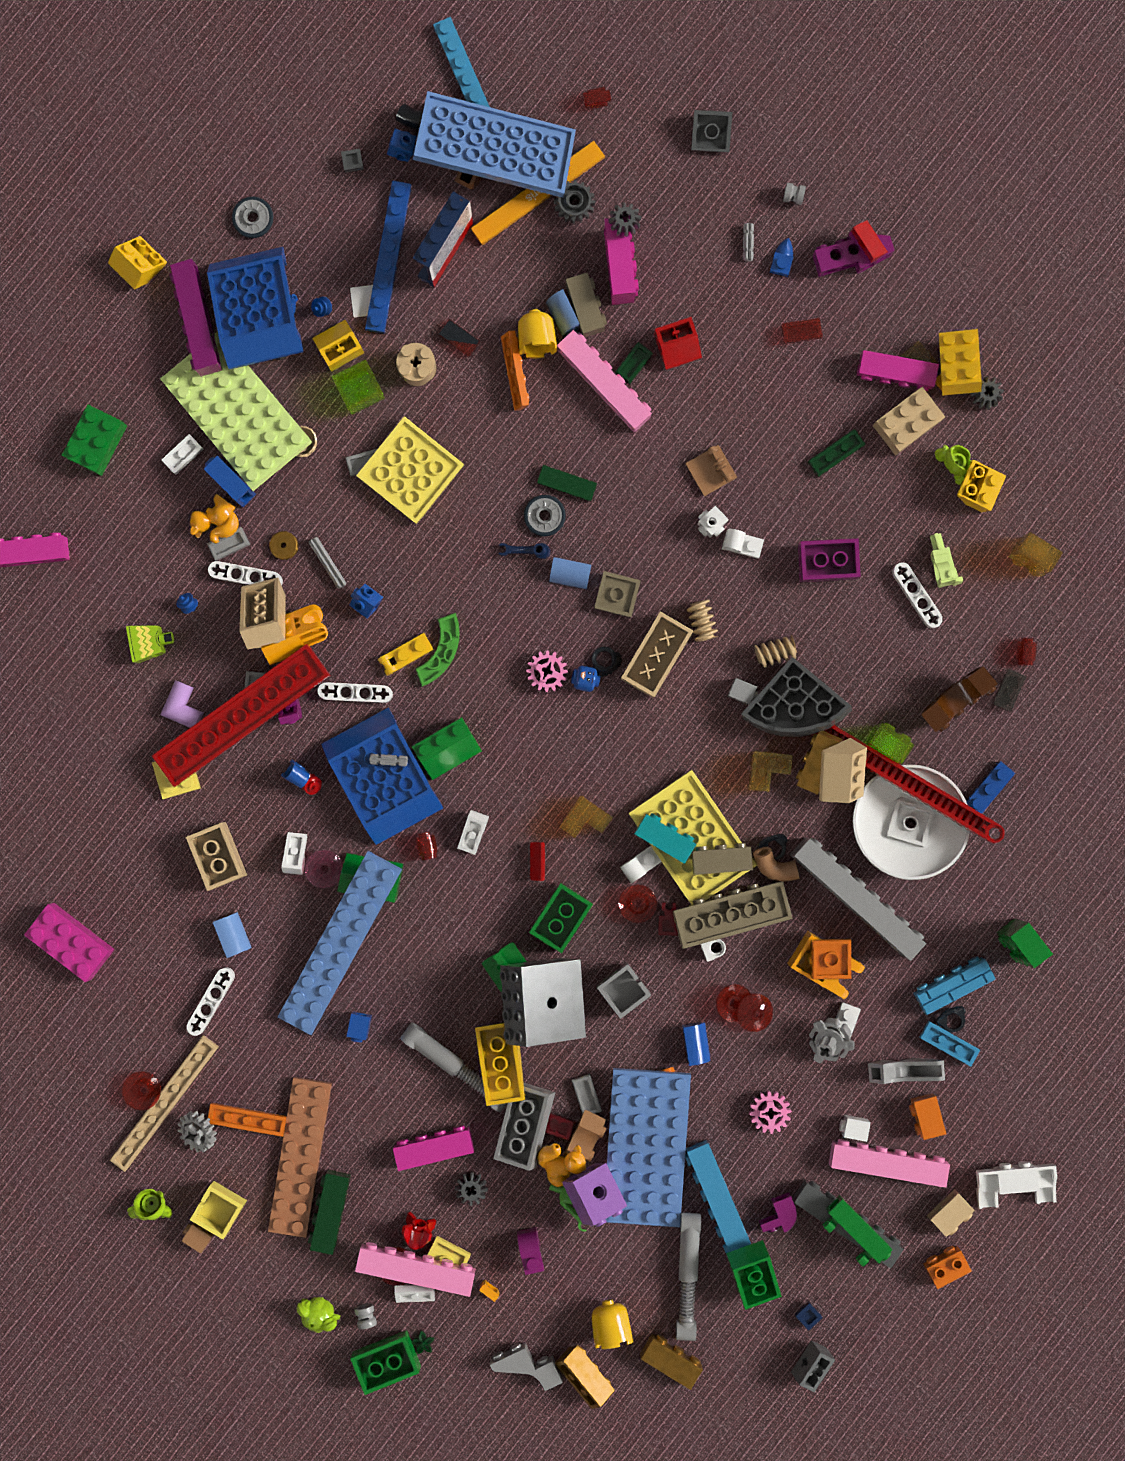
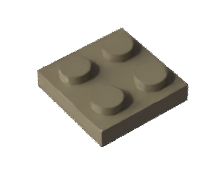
M604 571L594 609L631 618L641 580Z

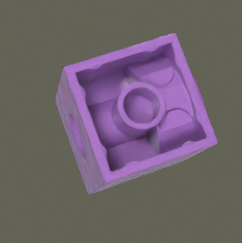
M594 1163L582 1173L574 1174L562 1181L583 1225L599 1227L607 1222L606 1218L622 1214V1209L627 1207L606 1163Z

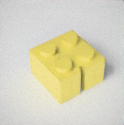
M213 1181L190 1220L219 1238L224 1239L247 1200Z

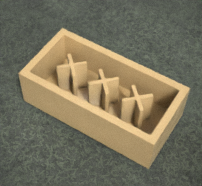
M278 577L241 587L240 634L247 650L285 640L286 595Z
M660 611L622 675L621 680L654 698L689 640L693 630Z

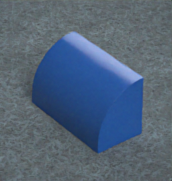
M705 1022L682 1025L688 1065H699L711 1061Z

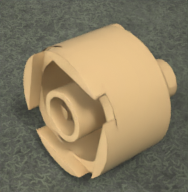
M411 343L404 345L398 353L397 368L401 377L408 384L422 386L434 377L436 361L430 348L421 343ZM416 362H419L420 364H418L417 367L415 368V367L413 366V364H415Z

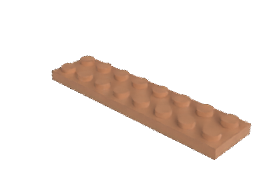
M298 1077L293 1078L268 1232L307 1237L332 1083Z

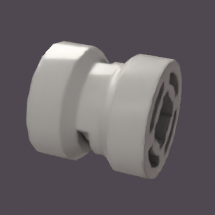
M787 182L783 202L789 203L793 201L795 204L802 205L806 186H794L793 183Z
M363 1304L354 1308L355 1315L358 1317V1329H368L377 1325L376 1317L373 1316V1304Z

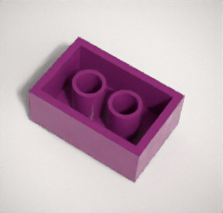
M859 538L801 541L798 544L800 582L857 580L861 577Z

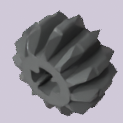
M623 202L622 208L615 205V211H610L611 218L608 220L609 224H613L611 230H617L618 236L621 235V232H624V236L628 237V231L634 235L635 228H640L639 221H641V216L637 215L639 209L632 210V203L629 207H626L625 202ZM622 217H626L628 222H624Z
M985 376L983 381L981 380L982 392L970 394L971 397H976L973 403L979 402L980 409L984 405L987 410L991 408V405L996 407L998 405L997 401H1002L1003 399L1000 394L1004 393V390L998 388L1001 386V382L995 384L996 379L994 377L989 381L988 376ZM988 390L990 394L986 396L984 392Z
M474 1172L470 1173V1177L464 1173L463 1179L458 1178L457 1183L459 1185L455 1186V1190L460 1192L456 1194V1197H463L462 1204L469 1200L468 1204L472 1206L474 1200L478 1205L480 1204L479 1198H486L484 1193L488 1191V1188L484 1186L486 1180L479 1181L481 1174H478L475 1178ZM475 1186L474 1190L468 1191V1187Z

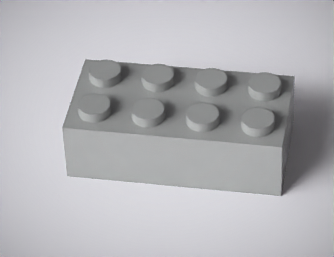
M524 1083L525 1100L510 1102L507 1105L494 1159L530 1171L537 1166V1156L543 1143L555 1092Z

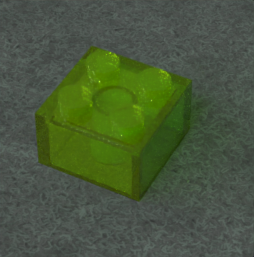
M366 359L331 376L351 415L385 399Z
M888 723L875 725L864 741L866 745L898 764L904 762L914 747L910 737L903 733L901 735L896 733L895 728Z

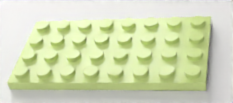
M217 331L214 336L222 371L201 377L196 371H193L190 363L192 355L189 354L160 379L252 491H254L309 446L312 441L248 365L228 369Z

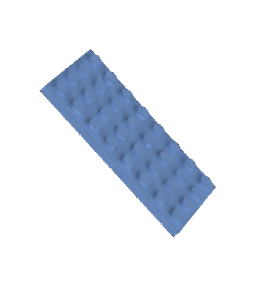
M427 91L413 160L563 198L576 129Z
M613 1068L607 1166L627 1207L622 1209V1214L606 1218L607 1222L680 1227L691 1073Z

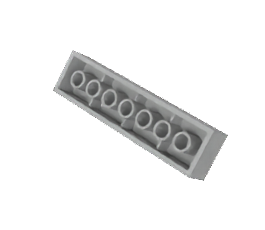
M804 838L789 855L902 957L911 961L926 945L922 940L924 936L916 929H910L908 927L910 924L903 917L895 916L893 914L895 910L887 903H881L879 901L880 897L874 891L866 890L864 888L866 884L858 877H852L850 875L852 871L844 864L836 863L837 858L829 851L824 852L821 849L823 845L815 838Z

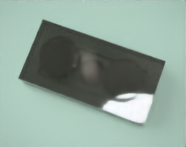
M1007 669L992 705L1011 712L1026 676Z

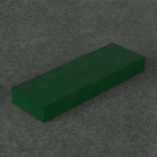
M853 429L807 463L817 477H820L862 448L865 442L858 432Z
M543 465L537 481L539 485L589 502L592 501L597 486L596 482Z

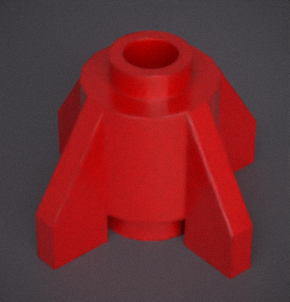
M409 1212L406 1218L407 1225H404L402 1228V1235L409 1248L417 1250L423 1248L431 1241V1232L435 1228L436 1220L425 1221L416 1219Z

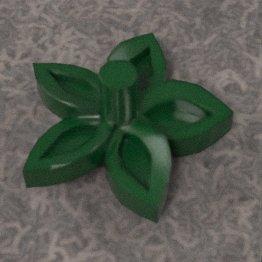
M421 1331L419 1338L412 1340V1343L418 1346L417 1354H421L424 1349L432 1353V1347L429 1344L433 1342L435 1337L426 1338L425 1332Z

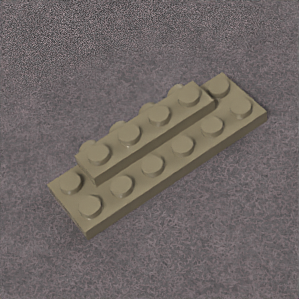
M783 881L765 886H758V883L747 886L745 891H740V888L730 890L729 895L722 896V893L712 895L711 900L704 901V898L693 900V905L672 911L682 949L793 919Z

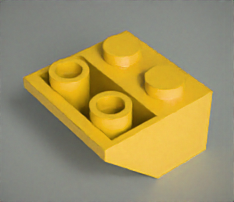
M139 236L116 246L108 264L135 290L146 285L167 264V261Z
M346 320L312 338L331 372L364 354L360 343Z
M972 460L957 496L965 505L980 512L991 511L1006 475Z

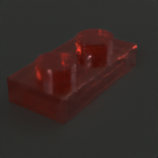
M820 318L783 323L781 325L784 344L822 339L823 337Z

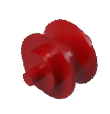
M309 773L310 777L302 789L307 794L314 795L320 791L322 781L315 774Z

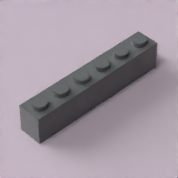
M804 1179L792 1200L824 1223L831 1217L826 1208L837 1197L829 1191L826 1193L821 1191V1186L812 1180L808 1182ZM859 1213V1215L868 1223L869 1219L865 1217L863 1214ZM839 1223L834 1229L836 1232L865 1250ZM868 1223L893 1249L890 1257L886 1261H881L891 1269L904 1250L900 1245L901 1241L893 1235L889 1237L884 1234L885 1230L879 1225L875 1224L872 1226Z

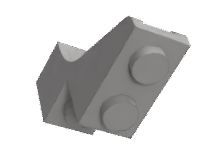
M909 1058L901 1061L880 1060L868 1063L869 1083L887 1084L902 1081L945 1080L944 1060Z
M526 1343L514 1344L510 1347V1350L504 1353L502 1351L497 1352L490 1359V1367L494 1372L532 1375L541 1383L545 1391L563 1383V1376L555 1365L556 1361L553 1355L550 1357L544 1356L537 1360L535 1364Z

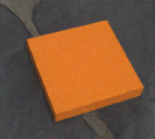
M851 939L811 940V978L851 979Z

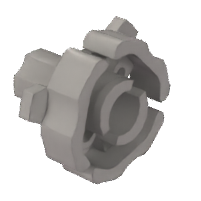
M827 1018L825 1021L820 1019L813 1023L814 1027L809 1034L811 1038L809 1045L813 1052H815L813 1060L818 1063L823 1062L824 1059L837 1061L839 1055L841 1058H845L849 1051L854 1050L855 1044L854 1041L850 1040L852 1033L847 1024H842L839 1031L837 1028L840 1020L837 1018Z

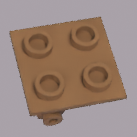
M719 445L712 446L705 453L685 463L704 497L737 478Z

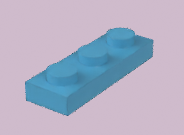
M930 1021L927 1022L919 1036L922 1040L970 1067L980 1052V1049Z

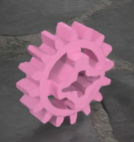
M548 650L546 655L539 652L538 658L533 656L534 662H528L531 669L526 670L527 673H531L528 680H534L532 686L538 685V691L543 687L546 692H548L549 688L556 691V685L562 687L560 681H566L563 674L568 673L567 670H563L567 666L566 663H561L563 657L561 656L557 659L556 652L553 655H549ZM543 659H549L545 664L541 665L538 663ZM555 662L560 667V673L554 669ZM551 663L550 671L553 673L548 674L543 680L544 672L542 669H547ZM534 670L540 673L541 678L539 681L535 677ZM556 679L554 683L546 684L547 680Z
M767 1090V1095L760 1092L759 1099L754 1097L756 1103H750V1107L753 1110L749 1111V1115L754 1116L750 1120L752 1123L757 1122L755 1127L757 1129L762 1127L763 1133L767 1129H769L771 1134H773L774 1129L780 1132L781 1125L787 1127L785 1120L790 1121L791 1119L787 1114L792 1111L786 1108L790 1104L788 1101L783 1102L785 1097L783 1095L778 1097L777 1091L773 1095H771L769 1090ZM773 1100L778 1101L782 1107L775 1106ZM765 1101V1104L762 1107H759L760 1104ZM769 1108L775 1111L771 1113V1116H768L766 1113L769 1111ZM758 1117L765 1118L767 1124L760 1121ZM778 1117H781L780 1120L775 1123L776 1119Z

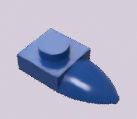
M789 238L785 239L777 247L770 273L785 277L789 276L793 260V247Z

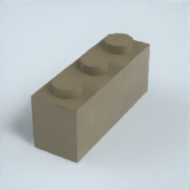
M588 273L566 279V288L574 313L580 323L581 334L584 337L604 332V325H607L604 313L601 314L599 307H601L599 296L594 295L595 283L593 278H589Z
M746 843L734 844L733 848H727V845H715V849L708 850L707 846L696 847V851H692L693 874L753 870L751 847L746 846Z

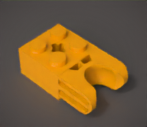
M309 605L285 614V640L261 647L269 665L285 660L306 644L312 646L327 638L328 631L326 626L321 623L323 613L319 606Z
M807 930L789 959L788 965L820 986L846 999L849 993L839 983V979L811 978V940L821 938ZM851 957V970L857 973L863 972L865 969L863 964Z

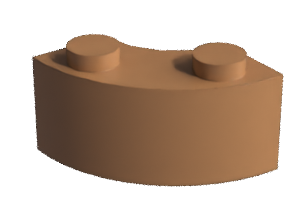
M584 1110L563 1156L565 1157L569 1152L573 1151L576 1145H579L585 1161L591 1162L595 1153L592 1151L598 1138L603 1137L606 1131V1127H604L606 1119Z

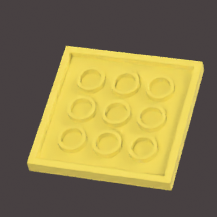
M404 416L356 476L417 525L464 464Z

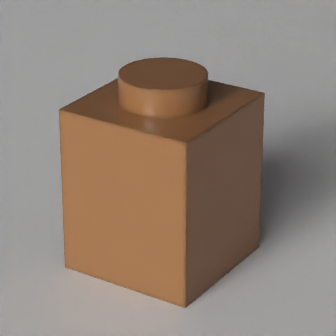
M196 1223L188 1224L182 1233L185 1235L182 1242L197 1252L202 1253L214 1234Z

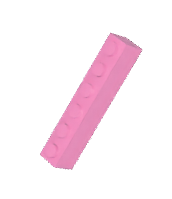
M573 330L557 345V351L633 432H636L651 418V408L647 403H641L637 398L638 394L632 388L628 389L624 384L625 380L619 374L615 375L611 371L612 366L606 360L602 361L598 357L600 354L593 346L589 347L585 343L587 341L580 332L577 334Z
M838 1139V1142L832 1141L828 1163L831 1168L947 1187L950 1164L945 1161L944 1157L933 1156V1158H928L925 1154L914 1152V1155H911L901 1149H895V1152L887 1151L888 1148L883 1146L870 1148L868 1144L860 1142L857 1145H853L843 1139Z
M367 1242L362 1244L355 1272L470 1297L476 1268H472V1265L467 1263H461V1265L453 1264V1261L448 1259H442V1261L435 1260L430 1255L417 1256L412 1251L399 1252L393 1247L380 1248L375 1243Z

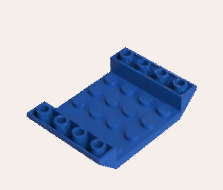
M283 247L209 264L207 275L219 342L229 370L303 352L301 336L295 323L285 270L287 263Z
M389 707L321 744L343 790L365 830L376 845L443 809L435 791L432 790L402 735ZM370 754H379V756L381 754L397 755V757L399 755L407 756L408 764L407 766L380 765V763L373 765L370 764L369 758Z

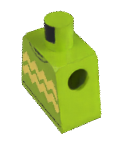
M126 626L133 663H141L166 653L165 645L174 643L173 633H162V629L159 626Z

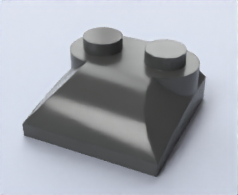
M694 110L691 150L729 152L733 112Z

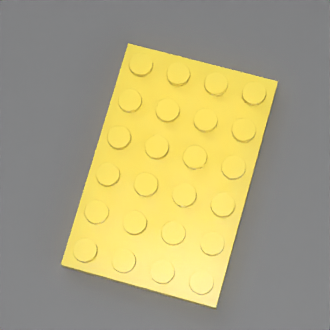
M692 770L629 812L637 827L645 814L650 816L653 813L661 818L660 822L667 825V823H670L678 828L676 832L682 836L684 833L695 838L693 842L696 843L693 851H696V847L707 846L708 850L715 849V845H727V848H733L734 844L742 843ZM650 844L691 905H693V900L704 898V901H706L712 895H715L748 872L736 871L694 875L692 853L684 864ZM752 858V866H753V868H754V867H756L757 865H756L755 861H754L753 858Z

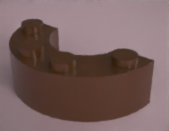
M980 666L939 695L922 711L921 715L935 732L938 730L942 732L950 726L949 722L953 717L957 718L964 712V707L968 704L970 706L974 705L979 701V697L985 694L987 696L992 694L996 690L995 686L998 683L984 666Z

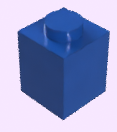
M354 1011L351 1013L347 1037H351V1041L362 1042V1040L368 1038L372 1015Z

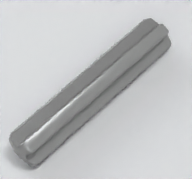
M317 537L309 541L310 546L338 589L346 585L344 578Z

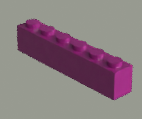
M193 259L170 265L172 272L169 275L171 282L175 284L176 288L173 292L176 301H179L180 305L178 313L184 321L182 330L188 338L186 347L189 354L192 355V360H190L191 367L201 377L222 371L198 266Z

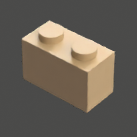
M954 1189L927 1217L947 1237L948 1235H953L963 1221H968L975 1210Z

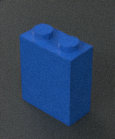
M218 456L212 457L206 462L204 470L242 507L256 495Z

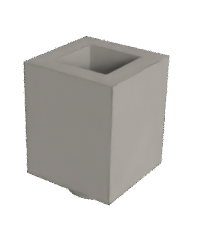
M735 678L727 697L750 705L759 692L756 691L757 686Z

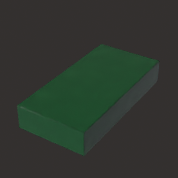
M637 342L615 371V374H619L628 384H631L653 353Z

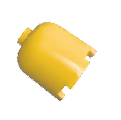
M538 309L530 310L529 313L523 315L518 321L520 355L524 353L526 358L536 359L544 358L545 353L551 352V355L556 353L555 329L551 316Z
M613 1299L602 1301V1305L597 1306L592 1312L595 1348L601 1346V1349L620 1347L621 1342L626 1341L627 1345L633 1343L626 1307L620 1303H614Z

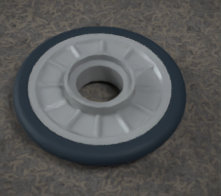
M247 197L239 201L234 207L232 223L236 231L248 238H258L270 230L273 223V211L265 200L258 197ZM250 213L258 215L255 222L248 221L247 218Z
M550 495L534 497L528 502L524 510L526 526L531 532L539 536H551L557 533L563 527L566 518L563 504L557 498ZM541 511H548L550 518L546 521L541 520L539 517Z

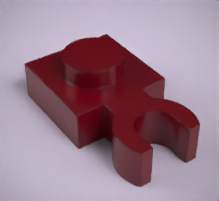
M662 902L661 908L664 915H659L658 935L678 936L672 912L676 910V903L673 902L672 908L667 910L665 902Z

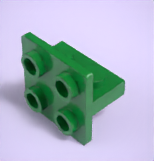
M511 942L484 960L482 965L499 991L502 992L500 966L527 961L515 943Z

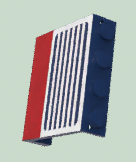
M452 192L413 256L415 261L424 265L418 274V278L432 287L436 286L473 225L470 201L455 192Z

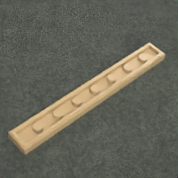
M204 1035L201 1037L112 1156L110 1161L124 1172L129 1168L218 1049V1045Z

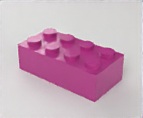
M622 217L624 222H628L626 217ZM605 218L604 238L612 305L634 303L635 296H638L639 284L638 279H634L636 278L637 266L636 260L632 261L635 253L634 241L630 242L632 234L628 231V237L624 236V232H621V235L618 236L617 230H611L613 224L608 223L609 218Z
M55 903L47 904L24 934V936L84 982L92 980L115 950Z

